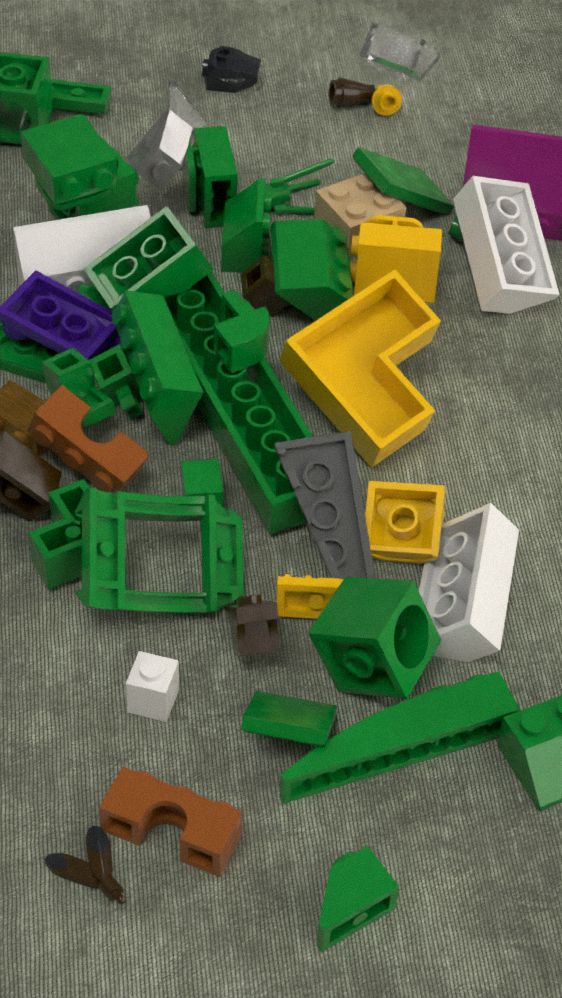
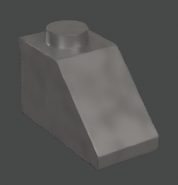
M167 107L126 159L140 176L162 191L183 165L193 128Z

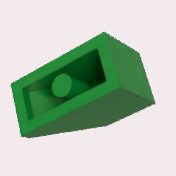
M368 846L356 853L347 852L343 854L330 868L318 924L316 946L321 952L396 908L399 886Z

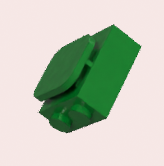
M83 113L20 131L23 159L35 175L37 189L51 208L67 210L107 197L113 187L118 186L117 159Z
M226 126L194 128L193 147H191L189 140L182 165L183 188L188 212H196L197 201L201 209L204 228L223 227L225 203L237 195L238 174Z

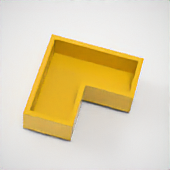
M394 269L287 339L279 362L341 433L351 431L354 449L372 468L424 432L435 412L434 408L396 365L429 344L441 320Z

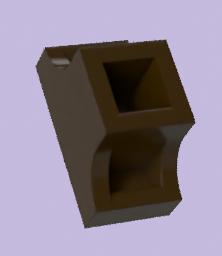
M257 594L238 597V604L226 606L234 654L246 656L280 650L277 629L279 619L277 602L262 600V595Z

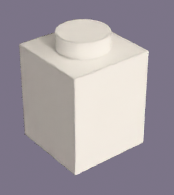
M139 651L126 681L127 712L167 722L179 692V660Z

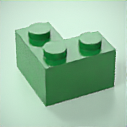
M84 479L49 492L52 524L29 532L32 563L47 589L82 576V514H76L75 511L85 490L89 488Z

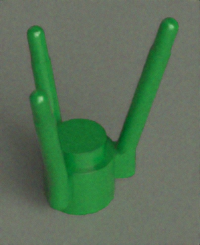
M327 159L283 177L270 179V183H265V193H271V209L274 208L275 215L281 213L314 214L315 208L288 206L285 203L291 202L290 192L319 185L321 183L320 179L288 185V182L330 166L334 163V160Z

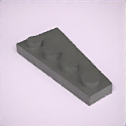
M351 431L274 443V448L330 578H375Z

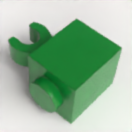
M120 344L89 360L100 390L114 401L115 407L121 405L123 411H127L130 419L144 413L136 397L140 394V388L135 375L131 372L127 354Z

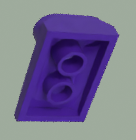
M37 270L0 306L2 330L9 338L15 340L31 338L59 353L74 348L88 360L119 344L121 345L116 325L112 322L111 310Z

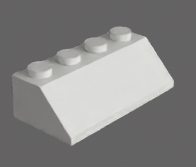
M472 176L453 201L481 311L511 314L556 299L560 294L529 184Z
M148 205L13 227L20 286L37 270L78 293L81 283L89 285L92 282L84 268L149 220L151 217Z
M492 503L443 523L439 559L424 563L419 593L442 640L433 656L471 662L500 651L519 529Z

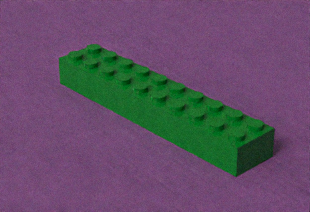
M210 272L188 290L164 298L203 390L197 406L271 535L307 523L274 448V443L313 437L265 357L255 365L231 374L215 354L214 325L223 322L222 294L225 292L213 272Z

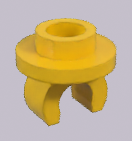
M389 84L376 86V91L372 96L374 110L382 116H390L396 113L402 104V96L399 90Z

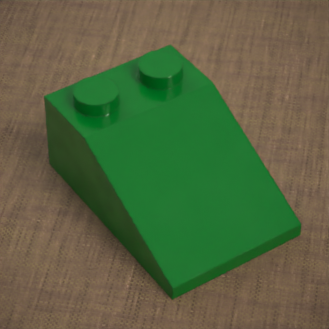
M166 206L86 266L84 270L113 311L114 306L119 303L124 290L159 294L167 297L188 290L212 272L214 268Z

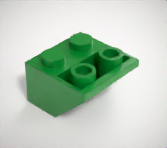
M265 179L256 180L225 203L221 245V272L243 273L262 256L265 255L269 258V240H263V238L270 239V214L264 213H271V193H265Z

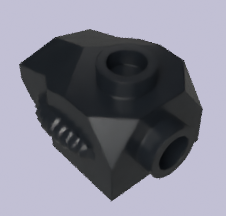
M220 46L211 50L209 58L204 59L202 64V77H206V90L236 93L242 89L252 87L258 80L261 59L250 56L233 47Z

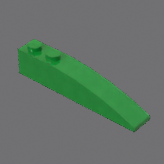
M499 671L487 675H474L466 681L450 686L441 685L434 687L429 692L387 707L349 726L327 740L326 745L314 748L281 773L279 798L281 803L285 804L499 739L503 717L520 711V708Z

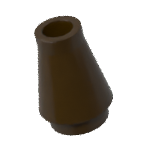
M339 77L337 80H331L329 102L331 105H337L338 108L372 103L375 87L373 84H364Z

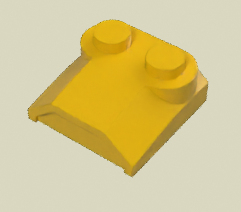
M369 481L365 520L372 558L380 561L417 564L438 560L442 524L445 516V485Z

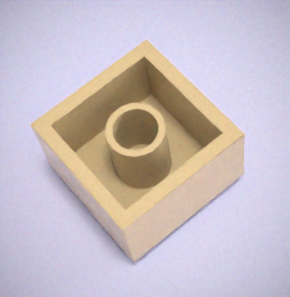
M366 173L316 190L314 219H324L333 227L337 226L343 230L348 240L349 258L353 257L351 256L352 235L359 236L361 222H366L375 215L406 216V206L399 199L384 195Z

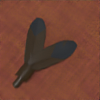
M91 826L85 836L88 862L65 853H52L45 857V864L53 874L87 887L99 888L110 901L116 900L119 904L125 903L126 898L122 894L123 887L112 876V857L108 836L99 826Z

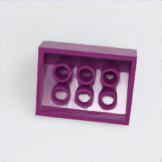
M472 124L463 187L472 176L528 183L544 239L562 241V136Z

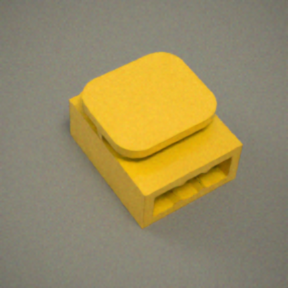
M375 215L366 222H361L359 236L352 235L351 256H357V262L350 261L351 281L355 282L354 296L395 269L424 302L434 303L441 255L442 229L424 228L422 223L414 218Z

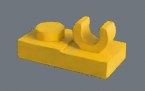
M290 574L278 576L276 600L278 616L318 619L343 579L312 578L311 575L301 578L291 577Z

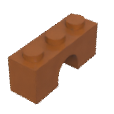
M61 385L34 413L27 431L32 434L37 443L50 448L60 456L69 468L79 471L88 478L98 491L123 492L142 470L150 453L122 431L114 439L106 443H97L87 438L81 427L91 407Z
M123 766L99 807L100 827L105 833L141 846L147 833L156 826L169 824L180 828L183 831L180 837V862L221 877L242 833V812L236 810L229 803L209 800L196 795L185 786H173L157 780L148 772L133 771Z

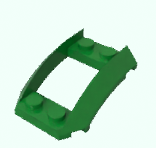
M92 487L85 490L75 511L76 514H82V589L74 592L86 608L147 613L218 612V609L244 595L242 517L231 508L225 509L216 501V495L163 496L122 491L113 493L98 491L97 488ZM125 519L175 522L201 521L202 593L125 590Z

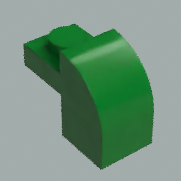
M235 289L223 293V322L214 325V352L232 374L253 366L264 358L269 346L270 317L265 306L253 310L251 304L248 301H244Z
M74 348L41 361L50 395L63 385L91 407L83 427L97 424L104 418L116 413L114 401L95 386L91 362Z

